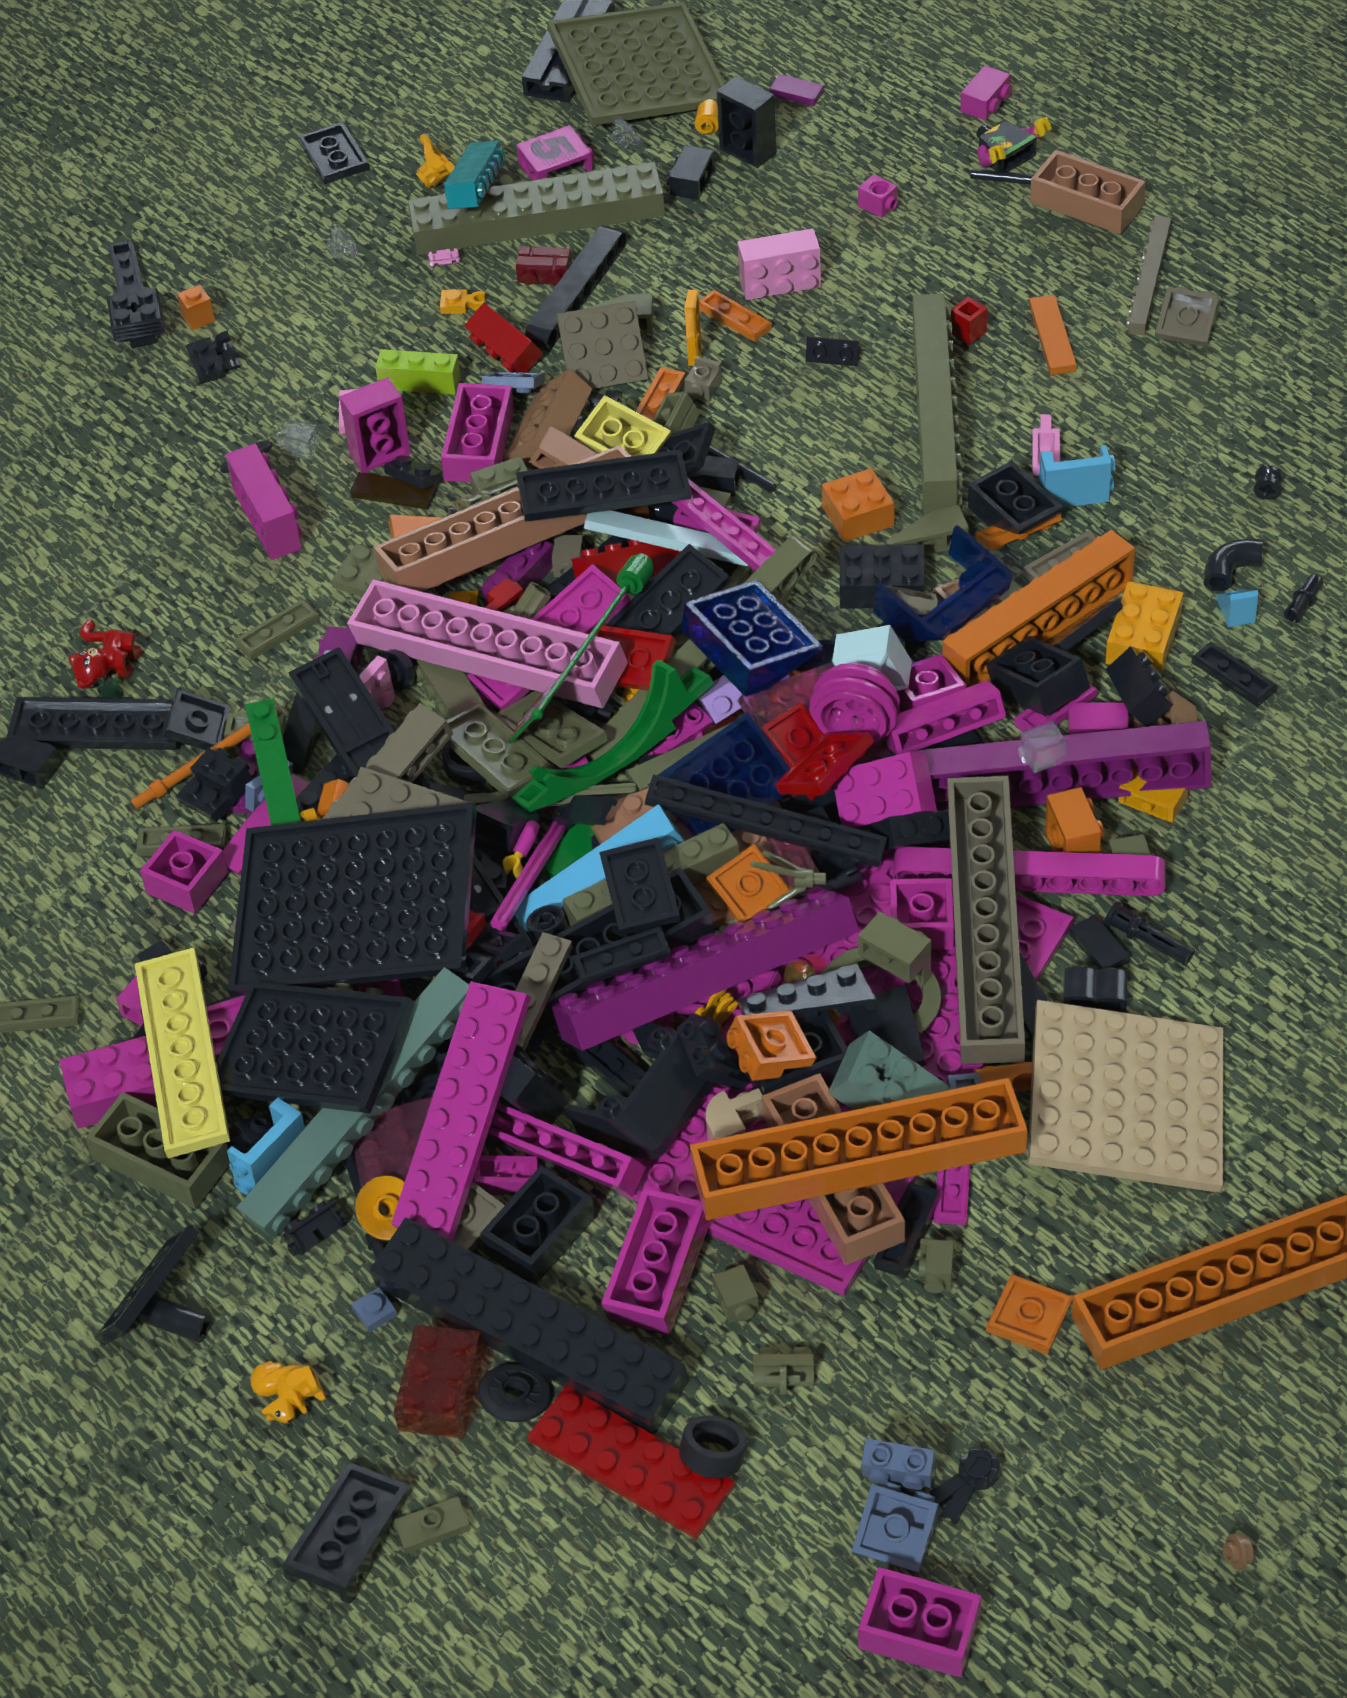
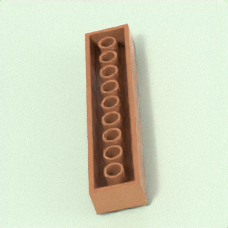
M618 445L574 464L631 457V455ZM516 487L376 545L373 549L379 574L387 583L422 592L429 588L440 586L442 583L455 577L464 576L479 567L490 565L492 562L505 556L514 555L517 551L538 544L555 535H561L574 527L584 525L588 513L525 522L519 489Z

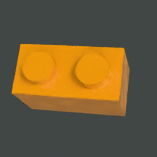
M1132 768L1133 777L1131 781L1119 786L1121 789L1130 791L1131 796L1119 797L1118 802L1173 823L1188 798V790L1182 788L1139 791L1147 781L1139 777L1138 768Z

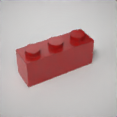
M485 303L479 307L464 325L471 333L468 338L479 347L484 344L486 346L484 351L494 360L500 357L502 359L500 364L509 372L514 370L517 372H527L543 354L529 338Z

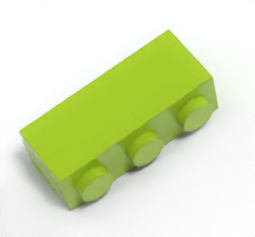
M381 349L375 366L377 381L388 377L398 391L456 395L461 378L458 354Z

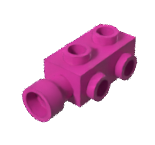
M693 702L672 720L676 729L642 756L662 755L712 732L713 720L705 709H701ZM638 758V759H636L635 761H636V763L639 765V758Z

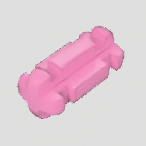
M453 248L454 251H450V249L437 250L434 254L430 251L428 254L430 265L432 267L437 263L438 266L452 264V261L458 263L460 261L458 249Z

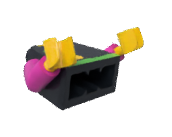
M1048 118L1038 119L1034 122V126L1028 129L1016 127L1008 122H1002L992 129L987 125L980 126L976 133L977 138H979L977 154L980 165L982 167L990 166L994 171L1010 172L1035 157L1037 138L1044 136L1046 131L1052 129Z
M503 799L476 806L475 838L508 854L514 852V855H509L503 860V867L506 875L513 869L515 878H518L523 870L520 861L522 857L527 856L539 833L538 822L542 817L540 809L529 812L512 799Z

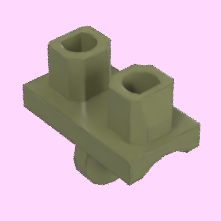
M761 1347L758 1354H753L754 1387H780V1395H787V1387L814 1386V1354H809L806 1347H794L790 1350V1354H777V1350L773 1347Z

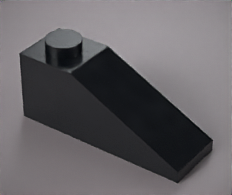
M32 739L0 741V775L44 789L61 766L56 747L49 743H41Z

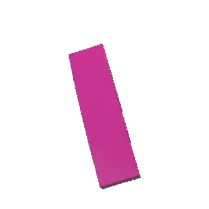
M291 773L294 793L297 798L309 783ZM265 799L252 812L223 850L227 868L240 876L246 828L271 826Z
M481 1155L472 1181L492 1196L516 1192L537 1170V1157Z

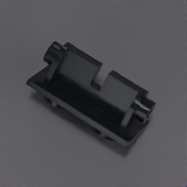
M807 336L806 362L858 366V355L861 352L859 341Z
M336 1199L328 1204L325 1200L320 1202L309 1211L311 1216L302 1222L297 1218L283 1228L285 1233L282 1235L280 1243L283 1244L287 1240L290 1242L287 1245V1249L293 1257L297 1254L302 1256L320 1242L313 1233L316 1230L326 1239L344 1227L343 1223L347 1221V1218L341 1210L335 1212Z

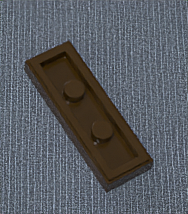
M358 472L350 493L352 498L428 510L436 492V487L433 485L426 489H421L397 478Z

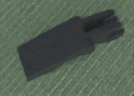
M573 796L570 803L556 807L555 812L562 814L552 816L549 822L556 821L560 825H564L566 828L565 832H568L571 825L576 823L605 826L607 814L612 806H616L618 801L613 797Z

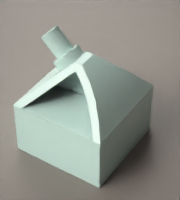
M890 625L836 635L832 659L835 667L846 663L869 665L881 671L889 678L896 691L908 688L912 660Z

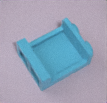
M1106 445L1100 446V457L1054 462L1052 451L1040 452L1039 485L1063 507L1109 502V493L1114 490L1111 471H1115V459L1113 455H1109Z
M276 1098L269 1106L274 1126L249 1152L243 1154L232 1146L227 1150L230 1161L229 1167L233 1172L235 1180L234 1185L244 1195H247L305 1129L302 1113L279 1098Z

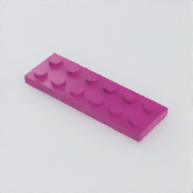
M592 564L534 615L531 620L590 634L621 588ZM627 593L622 597L605 623L631 601ZM471 673L467 675L468 680L500 710L520 700L531 690Z

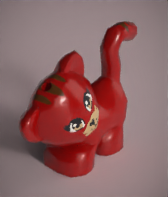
M87 620L82 625L79 635L87 643L102 642L103 648L91 647L81 653L69 656L68 661L78 688L88 689L93 687L95 683L103 680L111 669H115L116 674L120 678H128L132 674L133 667L126 665V658L137 660L142 651L140 646L134 645L136 633L110 629L106 632H91L96 625L92 620Z

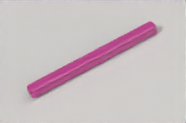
M556 821L551 823L490 922L492 928L503 931L506 929L565 833L566 828L564 825H560Z

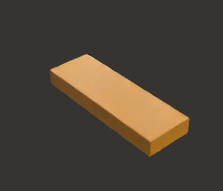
M688 289L684 306L688 366H694L695 358L697 356L701 357L702 352L699 292Z

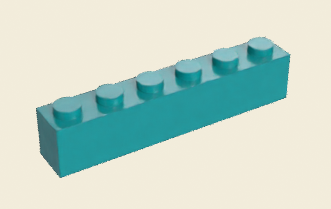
M499 140L474 142L468 145L444 184L448 209L479 206L494 178L497 177L498 171L501 170L502 163H505L504 148H500Z

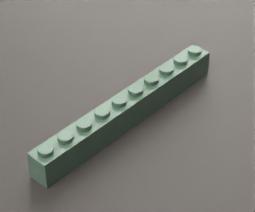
M445 967L414 1001V1008L371 1114L322 1108L236 1207L247 1221L272 1240L278 1234L284 1232L283 1228L290 1223L291 1218L299 1209L304 1208L309 1203L316 1189L330 1179L334 1168L341 1160H345L351 1154L353 1146L358 1140L372 1130L377 1118L383 1112L389 1110L395 1101V1097L403 1088L408 1087L413 1082L415 1074L419 1069L433 1059L436 1050L444 1040L452 1037L467 994L468 983Z

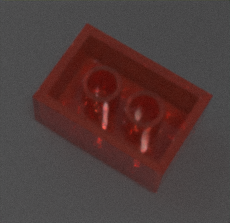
M415 1324L394 1408L398 1431L464 1439L484 1353L479 1331Z

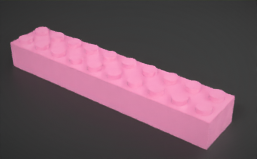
M374 579L347 623L358 644L384 651L396 649L403 651L410 658L539 692H544L563 673L589 636V634ZM595 636L554 696L604 708L628 663L620 642Z

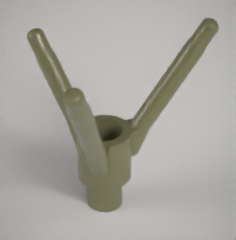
M764 850L762 854L785 868L751 861L750 866L794 877L795 887L767 906L768 910H773L782 902L805 891L806 888H813L814 885H826V873H816L814 869L799 867L767 850Z

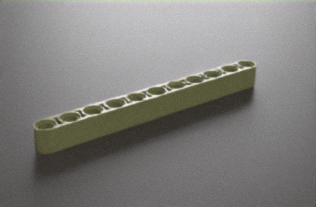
M797 536L789 537L670 658L668 665L675 668L680 677L693 666L708 674L809 571L817 560L818 552ZM639 690L602 727L606 731L608 741L585 754L588 761L591 762L600 757L621 740L639 715L648 691Z

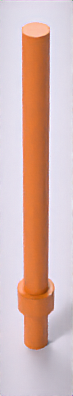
M276 707L277 716L280 717L281 713ZM249 723L210 749L217 751L219 748L228 751L251 736ZM202 754L161 781L159 779L148 785L149 788L131 799L130 801L136 810L154 798L160 799L168 793V789L191 775L193 772L190 767Z

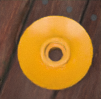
M379 1176L373 1178L360 1189L356 1198L355 1211L358 1222L369 1235L380 1240H390L398 1229L392 1226L391 1223L405 1182L397 1177ZM381 1204L387 1207V1215H382L379 1212Z

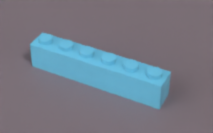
M659 804L525 896L514 915L529 938L532 940L526 926V920L534 910L546 905H556L564 911V898L606 879L599 852L657 837L660 839L663 851L684 842L685 840L665 810Z

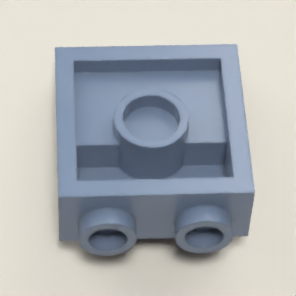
M866 1438L861 1462L862 1476L867 1477L871 1482L886 1484L890 1481L902 1483V1486L913 1490H920L923 1487L931 1488L936 1477L935 1450Z
M889 1482L881 1484V1487L871 1484L851 1552L920 1574L941 1507L939 1504L934 1503V1496L915 1491L913 1497L901 1493V1486Z

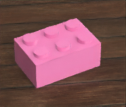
M813 228L737 242L739 280L746 300L821 287L820 247Z

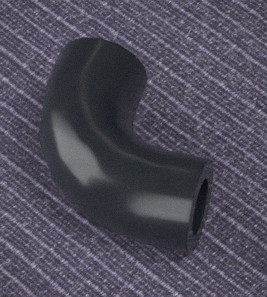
M1232 540L1217 547L1207 559L1204 569V586L1210 591H1225L1231 587L1232 572L1236 568H1260L1262 540Z

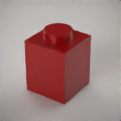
M970 297L958 303L951 309L952 335L968 345L972 344L987 332L988 308Z

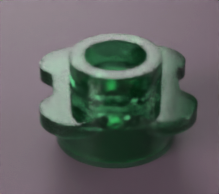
M101 677L97 679L100 684L98 694L101 698L119 699L124 695L122 688L112 677L105 681Z

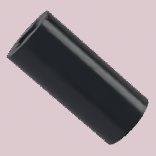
M155 1295L151 1297L139 1313L140 1322L199 1343L204 1341L212 1323L210 1314Z

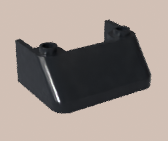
M648 1022L632 1030L644 1055L655 1058V1061L628 1098L620 1095L608 1096L598 1104L594 1111L568 1104L566 1111L579 1136L595 1143H602L608 1148L623 1154L645 1160H654L661 1157L667 1151L714 1083L696 1077L676 1030L671 1027Z

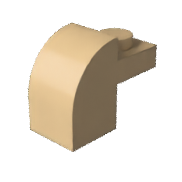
M759 1088L750 1092L740 1093L730 1100L726 1092L722 1091L711 1099L706 1108L708 1141L746 1133L744 1124L762 1117L761 1096L763 1095Z

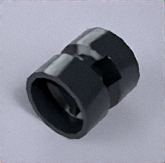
M556 905L542 906L534 910L526 920V926L534 941V946L537 945L543 932L555 936L569 928L564 911Z

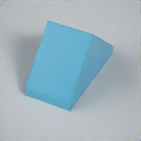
M1241 589L1216 594V599L1228 627L1254 623L1256 621L1258 590Z

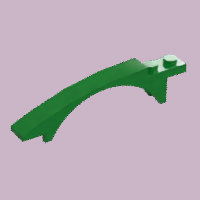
M658 659L652 665L650 686L642 709L635 722L619 742L600 757L578 767L549 769L534 765L529 770L533 779L512 797L513 801L529 812H532L587 789L635 761L676 729L672 720L714 685L710 675L693 666L680 677L675 668Z
M274 698L245 704L271 825L301 822Z

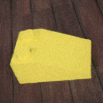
M604 395L576 432L574 438L577 442L587 446L596 453H601L620 445L631 456L657 453L671 435V430Z

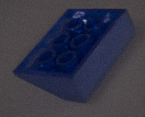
M758 580L685 602L682 632L745 697L770 689L822 649V645Z
M746 712L662 771L658 776L770 806L786 795L780 794L775 784L791 768L749 712ZM670 812L695 836L718 826L715 823ZM727 827L728 830L730 831V833H733L734 831L737 830V829H733V828Z

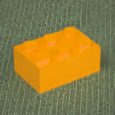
M1128 581L1121 599L1123 609L1117 612L1107 640L1105 664L1110 665L1125 650L1132 646L1139 653L1142 650L1145 651L1154 661L1152 666L1162 675L1181 618L1184 592Z

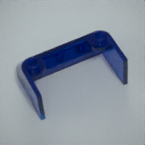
M958 525L953 528L948 555L966 569L959 577V590L921 618L884 584L880 583L877 585L873 613L887 625H890L906 641L926 642L944 640L949 634L954 633L1008 591L1011 586L1012 572Z

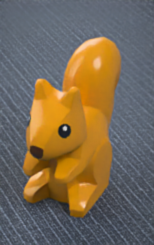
M268 1361L259 1364L251 1373L250 1383L254 1393L264 1397L278 1395L275 1401L261 1411L263 1415H267L266 1420L268 1421L276 1420L284 1424L291 1423L295 1419V1409H299L303 1414L308 1413L305 1405L306 1398L314 1396L319 1401L326 1400L321 1384L310 1365L305 1367L300 1365L282 1367V1364L279 1362L273 1363Z

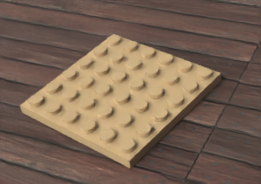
M1037 1000L1034 1016L1028 1164L1220 1192L1223 1186V1028Z

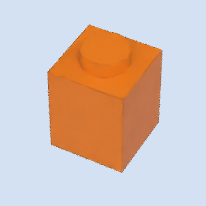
M201 285L177 293L182 317L191 330L215 322L211 299Z

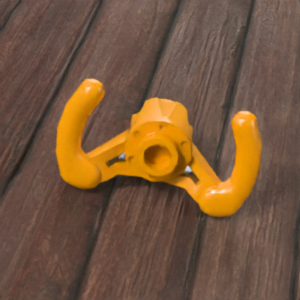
M422 134L419 140L424 146L425 163L418 168L419 171L416 175L429 189L432 186L433 188L451 174L455 165L439 152L426 134Z

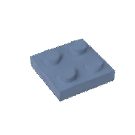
M491 372L482 376V384L510 385L512 388H516L518 393L532 392V390H537L538 386L545 383V373Z

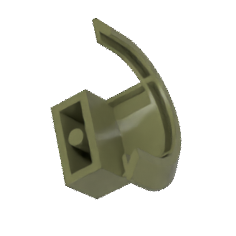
M879 911L858 935V948L848 950L837 956L821 974L857 964L860 969L878 965L908 983L914 979L920 986L923 994L922 1003L914 1014L919 1035H922L936 1018L941 1004L940 987L931 971V939L924 933L915 931L902 924L897 918L889 917Z

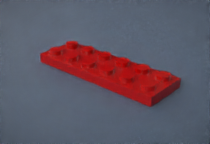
M567 1385L527 1435L528 1442L696 1540L735 1488V1482L728 1477L709 1478L691 1471L681 1460L679 1449Z

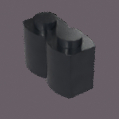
M1084 966L1066 968L1063 979V1004L1126 1013L1127 972L1113 967L1099 970Z

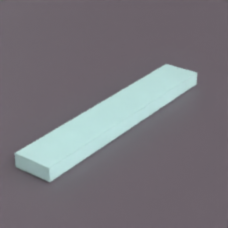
M611 510L588 513L585 520L584 528L678 551H682L688 544H691L705 557L748 566L710 533Z

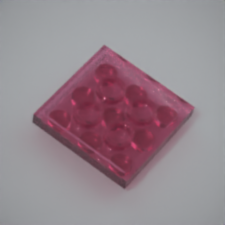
M433 1096L393 1107L383 1112L374 1122L372 1130L367 1135L362 1136L353 1146L361 1188L368 1181L379 1176H393L405 1182Z

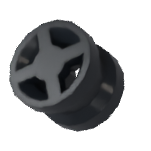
M1272 465L1258 468L1255 474L1256 482L1254 483L1253 490L1255 495L1260 499L1270 500L1279 497L1283 479L1282 471Z

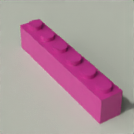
M497 1103L487 1137L633 1197L646 1169L638 1161L613 1149Z

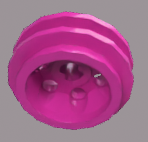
M839 664L821 673L815 682L813 693L810 697L809 712L819 730L824 734L826 732H870L874 742L888 736L894 728L896 716L899 713L900 697L890 679L881 671L865 664Z

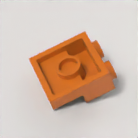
M791 1010L735 1016L727 1032L728 1046L731 1049L736 1048L740 1056V1069L744 1073L748 1072L752 1081L780 1078L784 1069L809 1067L813 1065L816 1059Z

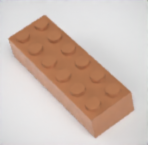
M820 1073L761 1096L762 1117L768 1128L842 1113L834 1097L828 1094L829 1088ZM884 1183L808 1199L845 1266L905 1242V1220Z

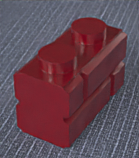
M520 246L516 261L517 282L527 285L550 284L556 286L572 265L571 249Z

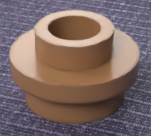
M1237 1533L1227 1536L1226 1543L1223 1545V1555L1226 1562L1232 1564V1567L1236 1570L1244 1569L1247 1564L1252 1563L1254 1558L1253 1547L1249 1538L1245 1535L1240 1536Z

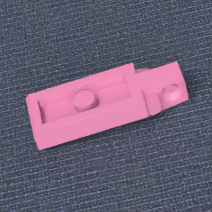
M1040 414V428L1032 429V476L1040 475V452L1052 451L1054 462H1060V429L1051 428V415Z

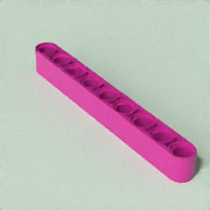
M902 847L894 854L893 879L952 878L950 848ZM1013 850L1015 890L1019 892L1157 896L1165 890V861L1158 856Z

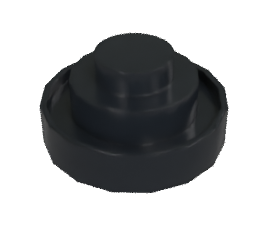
M389 649L380 655V657L387 659L393 689L403 690L413 684L415 669L410 658L403 651Z

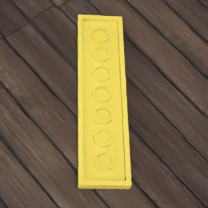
M195 948L135 963L164 1151L167 1158L229 1142V1131Z

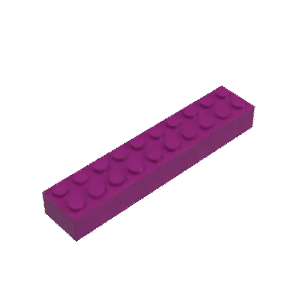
M1206 721L907 751L926 753L937 811L948 810L947 778L1008 776L1010 808L1044 805L1047 801V795L1079 787L1082 788L1085 797L1091 798V800L1131 796L1130 791L1121 789L1119 786L1131 781L1133 777L1132 768H1138L1139 777L1147 781L1139 791L1212 788L1211 745Z
M823 887L812 889L806 893V897L799 900H786L780 904V908L771 912L769 910L758 912L748 922L732 923L726 926V931L720 934H707L700 937L698 943L694 945L676 947L671 950V957L616 975L614 979L607 982L599 981L588 985L587 990L579 994L569 993L559 998L558 1003L551 1005L562 1040L584 1051L857 933L859 928L849 897L824 889Z

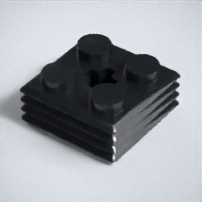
M143 287L138 291L128 293L116 292L107 297L110 325L115 342L158 335L165 332L157 288Z

